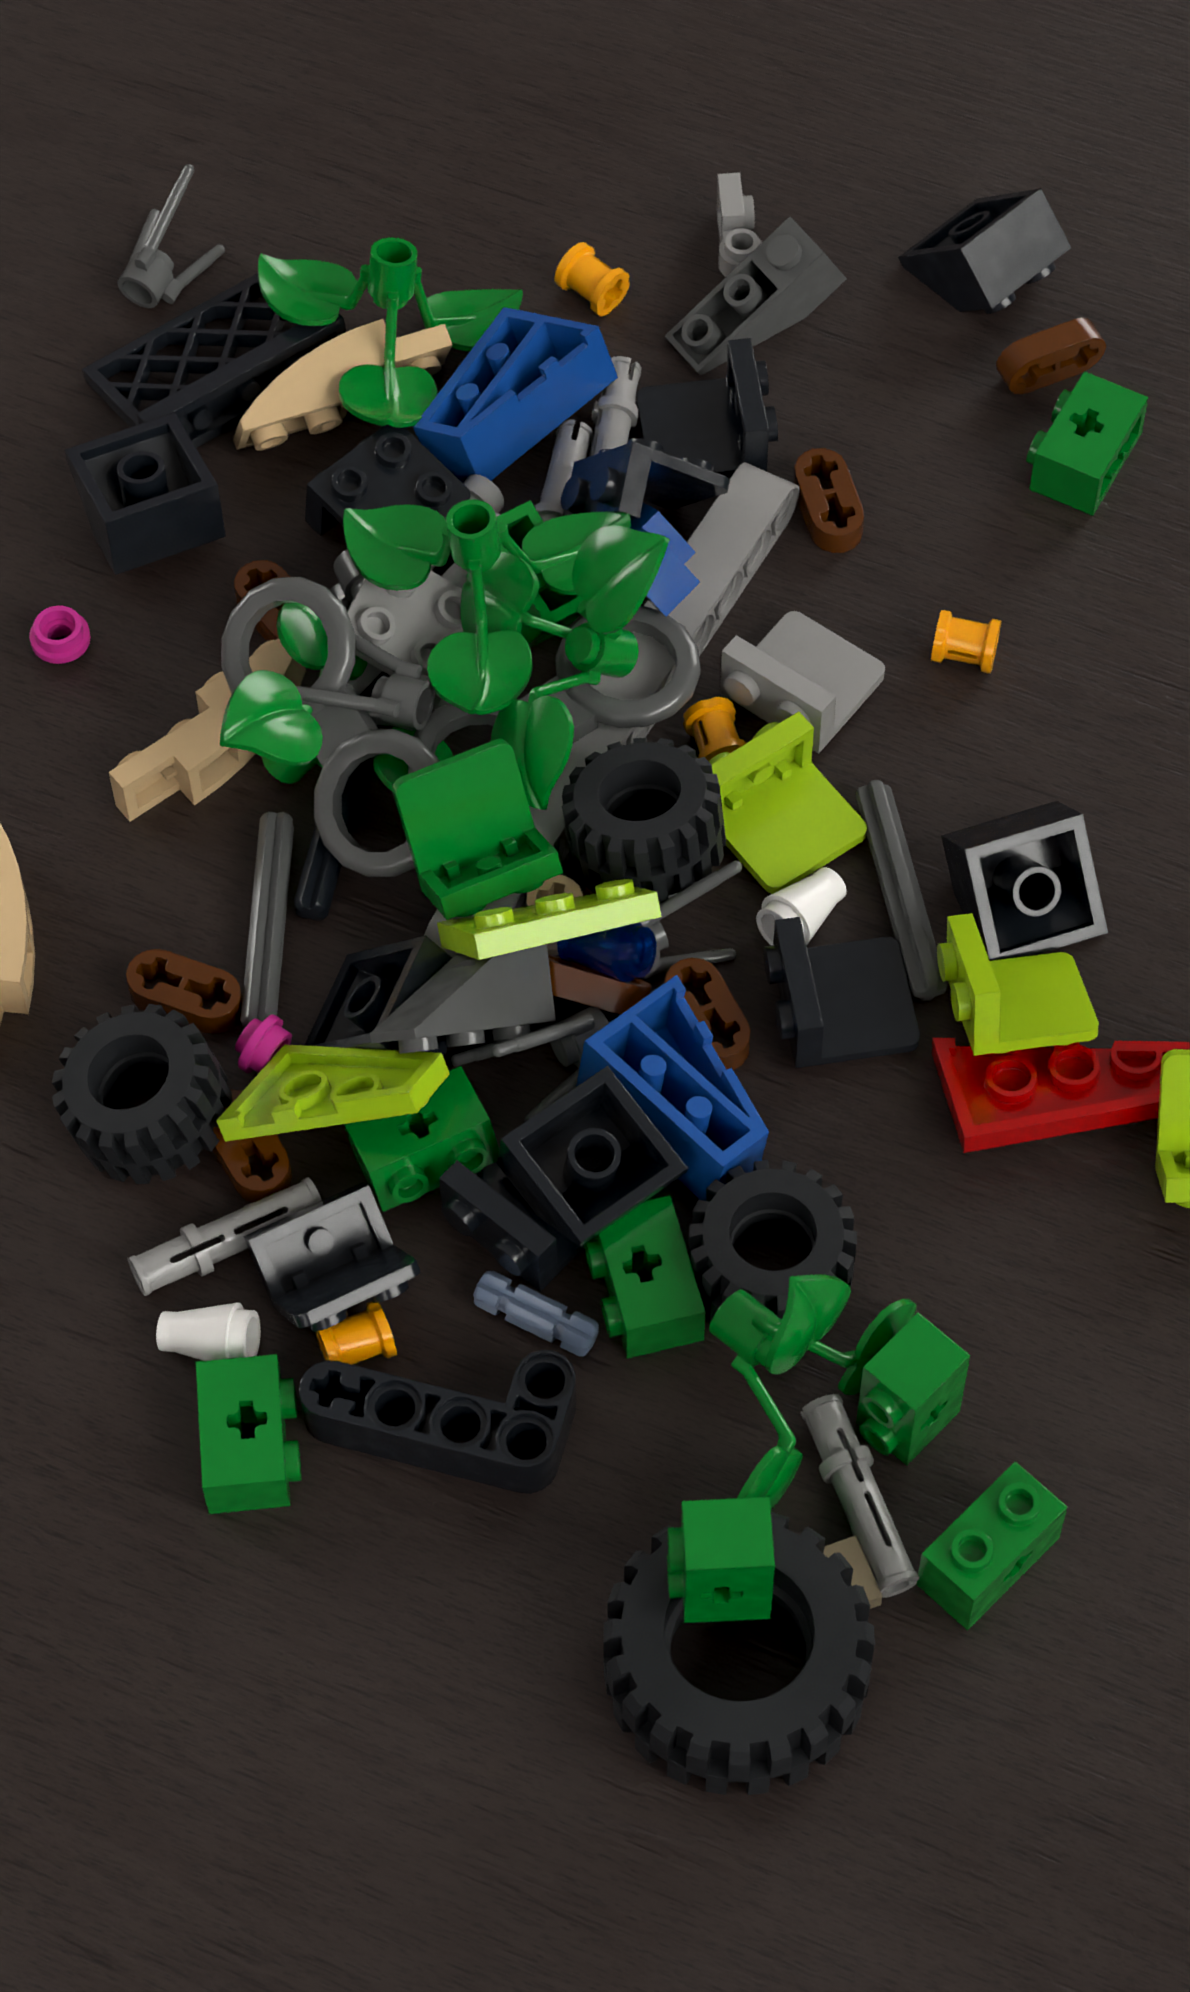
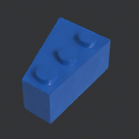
M503 307L422 414L419 422L413 426L419 442L461 482L472 474L484 476L489 480L494 479L618 378L599 326Z
M675 975L585 1040L576 1086H579L608 1066L688 1167L687 1172L679 1177L678 1180L699 1200L706 1201V1188L715 1179L723 1184H727V1171L737 1166H741L745 1173L753 1171L754 1161L762 1160L769 1131L733 1069L725 1068L712 1046L713 1035L705 1021L698 1022L684 998L686 989L678 975Z

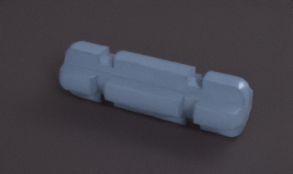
M486 1271L481 1277L473 1294L474 1303L477 1307L495 1316L503 1312L506 1314L505 1321L552 1343L557 1338L562 1341L561 1348L577 1356H586L592 1349L599 1333V1324L596 1320L578 1311L570 1315L566 1313L567 1306L522 1284L514 1288L510 1286L512 1279L495 1271Z

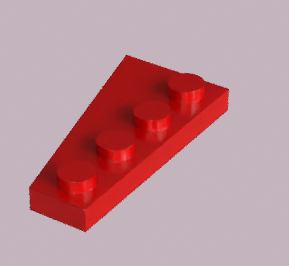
M932 1038V1056L963 1153L1158 1118L1162 1057L1170 1050L1190 1049V1042L1115 1041L1111 1049L1087 1048L1080 1045V1042L1065 1046L1054 1045L1053 1048L1039 1047L1010 1051L1003 1054L993 1053L974 1056L971 1046H955V1038Z

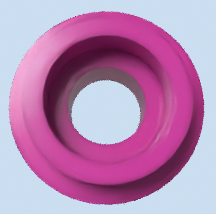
M60 605L46 608L40 612L30 629L29 635L34 653L40 659L54 664H63L76 660L85 653L91 640L86 620L74 609ZM61 636H65V637H66V638H64V639L54 640V639L57 638V637H61Z
M271 1014L263 1022L254 1018L245 1027L235 1045V1050L241 1054L238 1060L239 1069L246 1073H250L253 1070L259 1073L284 1044L290 1045L292 1033L282 1028V1019Z

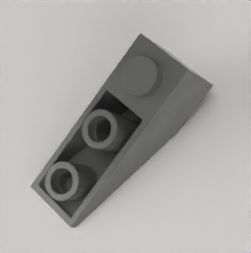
M790 216L677 323L665 337L701 376L727 362L728 340L751 338L752 346L758 345L805 319L847 278Z
M547 944L482 960H477L463 954H456L370 1033L371 1043L398 1041L399 1053L438 1049L437 1036L445 1035L447 1047L485 1043L484 1030L492 1029L493 1041L506 1040L531 1033L530 1024L555 1021Z

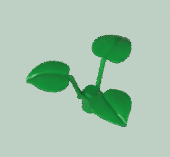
M383 238L372 245L370 264L361 266L358 282L351 271L334 263L307 259L284 260L261 253L258 260V280L262 295L269 307L277 315L289 322L306 326L329 325L337 320L340 308L345 310L355 309L367 286L374 303L380 308L387 309L384 367L370 364L359 365L347 371L339 382V398L343 407L357 418L380 426L388 424L397 428L415 426L437 396L435 381L426 370L413 366L395 368L398 309L403 308L407 304V301L413 295L415 296L425 329L445 324L453 344L452 348L462 351L472 350L503 307L519 310L523 298L522 289L448 291L426 298L421 282L422 269L417 267V249L412 243L401 238Z
M470 499L457 503L447 513L446 520L437 511L420 505H393L370 510L346 508L343 514L344 535L350 557L362 576L377 587L396 591L419 587L427 580L431 565L437 567L444 566L450 553L454 562L470 573L477 634L458 632L443 638L431 650L427 671L431 686L439 697L471 715L475 713L479 715L490 714L510 705L511 701L517 699L527 686L533 668L529 644L521 633L514 630H500L488 634L482 573L492 568L501 553L500 544L510 554L519 556L527 561L535 574L542 572L544 582L550 590L565 595H578L572 584V571L583 542L591 533L604 526L631 527L629 513L588 512L566 515L546 520L532 528L523 538L521 549L509 536L507 524L503 522L497 524L494 509L488 503L481 500Z
M614 525L599 528L587 537L580 547L574 562L572 584L576 593L583 598L578 606V613L587 619L588 622L574 629L536 617L527 612L538 594L539 581L533 568L521 557L501 552L492 568L482 573L488 634L500 630H514L521 633L523 623L529 627L565 638L567 658L576 669L582 671L579 674L533 688L530 691L528 702L513 699L510 705L499 711L495 719L491 741L503 739L513 748L528 804L535 809L547 810L551 791L564 771L574 738L573 719L567 706L560 699L549 695L583 684L598 685L601 675L622 678L633 670L639 654L638 642L633 633L622 628L634 617L654 582L670 541L666 536ZM468 572L466 575L467 581L463 584L461 594V625L463 632L477 634L471 577Z
M298 602L284 603L279 610L276 624L277 634L282 646L297 663L309 669L320 670L321 676L328 658V637L322 621L308 606ZM356 655L355 665L349 681L358 679L367 667L368 662ZM259 670L247 675L236 687L226 706L221 726L220 746L242 749L262 756V761L267 771L283 783L293 784L298 782L316 764L322 767L316 757L322 746V730L316 719L312 716V707L308 704H302L301 695L294 683L287 677L273 671ZM394 726L391 728L397 729L411 736H413L416 731H409ZM444 740L437 746L434 753L440 761L454 756ZM393 755L375 756L373 762L374 770L380 780L392 791L394 782L408 774V765L404 760Z
M830 1275L790 1276L788 1300L782 1319L743 1289L734 1292L723 1302L711 1320L709 1332L737 1354L731 1366L744 1376L778 1433L777 1446L770 1449L760 1460L737 1498L770 1497V1508L772 1510L791 1484L803 1457V1454L794 1448L796 1438L756 1373L754 1366L761 1364L771 1374H782L795 1366L806 1351L809 1350L841 1367L847 1368L838 1384V1389L846 1395L860 1393L863 1367L914 1316L917 1306L912 1300L908 1298L900 1299L883 1309L865 1330L856 1350L848 1352L837 1351L819 1342L833 1327L851 1294L850 1286L838 1277Z

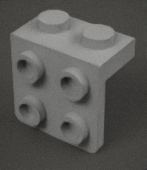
M431 570L427 580L422 585L410 590H387L377 587L364 578L347 613L356 635L368 640L402 661L421 665L423 670L420 679L429 681L427 663L431 650L446 636L463 632L460 613L462 588ZM355 649L356 656L389 675L395 674V672ZM435 692L434 710L449 704Z
M791 611L780 619L756 647L737 635L722 650L720 693L768 723L775 721L780 723L799 711L814 727L812 750L819 754L884 679L885 666L877 658L798 611Z

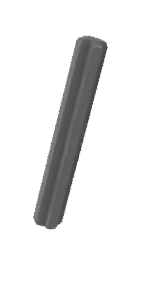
M872 780L868 785L857 789L856 801L861 818L867 825L866 836L895 940L900 946L910 993L914 997H919L921 1001H930L935 996L945 993L947 981L943 982L939 973L937 946L892 789L889 785L883 784L881 780Z
M268 811L260 817L240 1017L242 1030L254 1018L263 1022L271 1014L277 1016L294 835L293 818L286 812L274 813Z

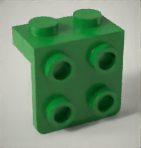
M493 740L402 776L394 782L392 792L421 890L446 920L454 917L474 915L482 911L488 903L513 893L531 892L539 888L545 880L563 873L557 850L534 826L514 750L505 740Z

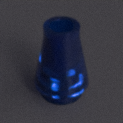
M639 922L558 941L557 950L562 960L576 962L622 982H630L635 977L642 978L650 972L655 961L657 945L653 931L648 927L642 926Z

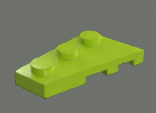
M632 879L614 880L596 885V894L573 897L572 893L549 895L536 899L535 905L513 909L512 907H500L484 910L474 914V916L437 922L441 947L477 960H482L660 918L661 911L658 894L656 891L634 887Z
M284 1044L216 1122L224 1141L227 1142L415 1114L428 1103L429 1098L450 1073L442 1053L438 1052L399 1053V1050Z

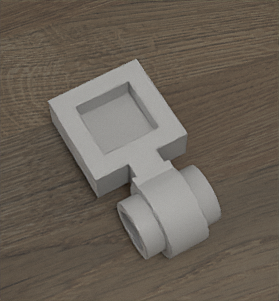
M724 173L717 176L716 213L720 239L718 265L725 277L762 243L760 238L751 231L755 227L754 201L752 195L743 196L740 173Z

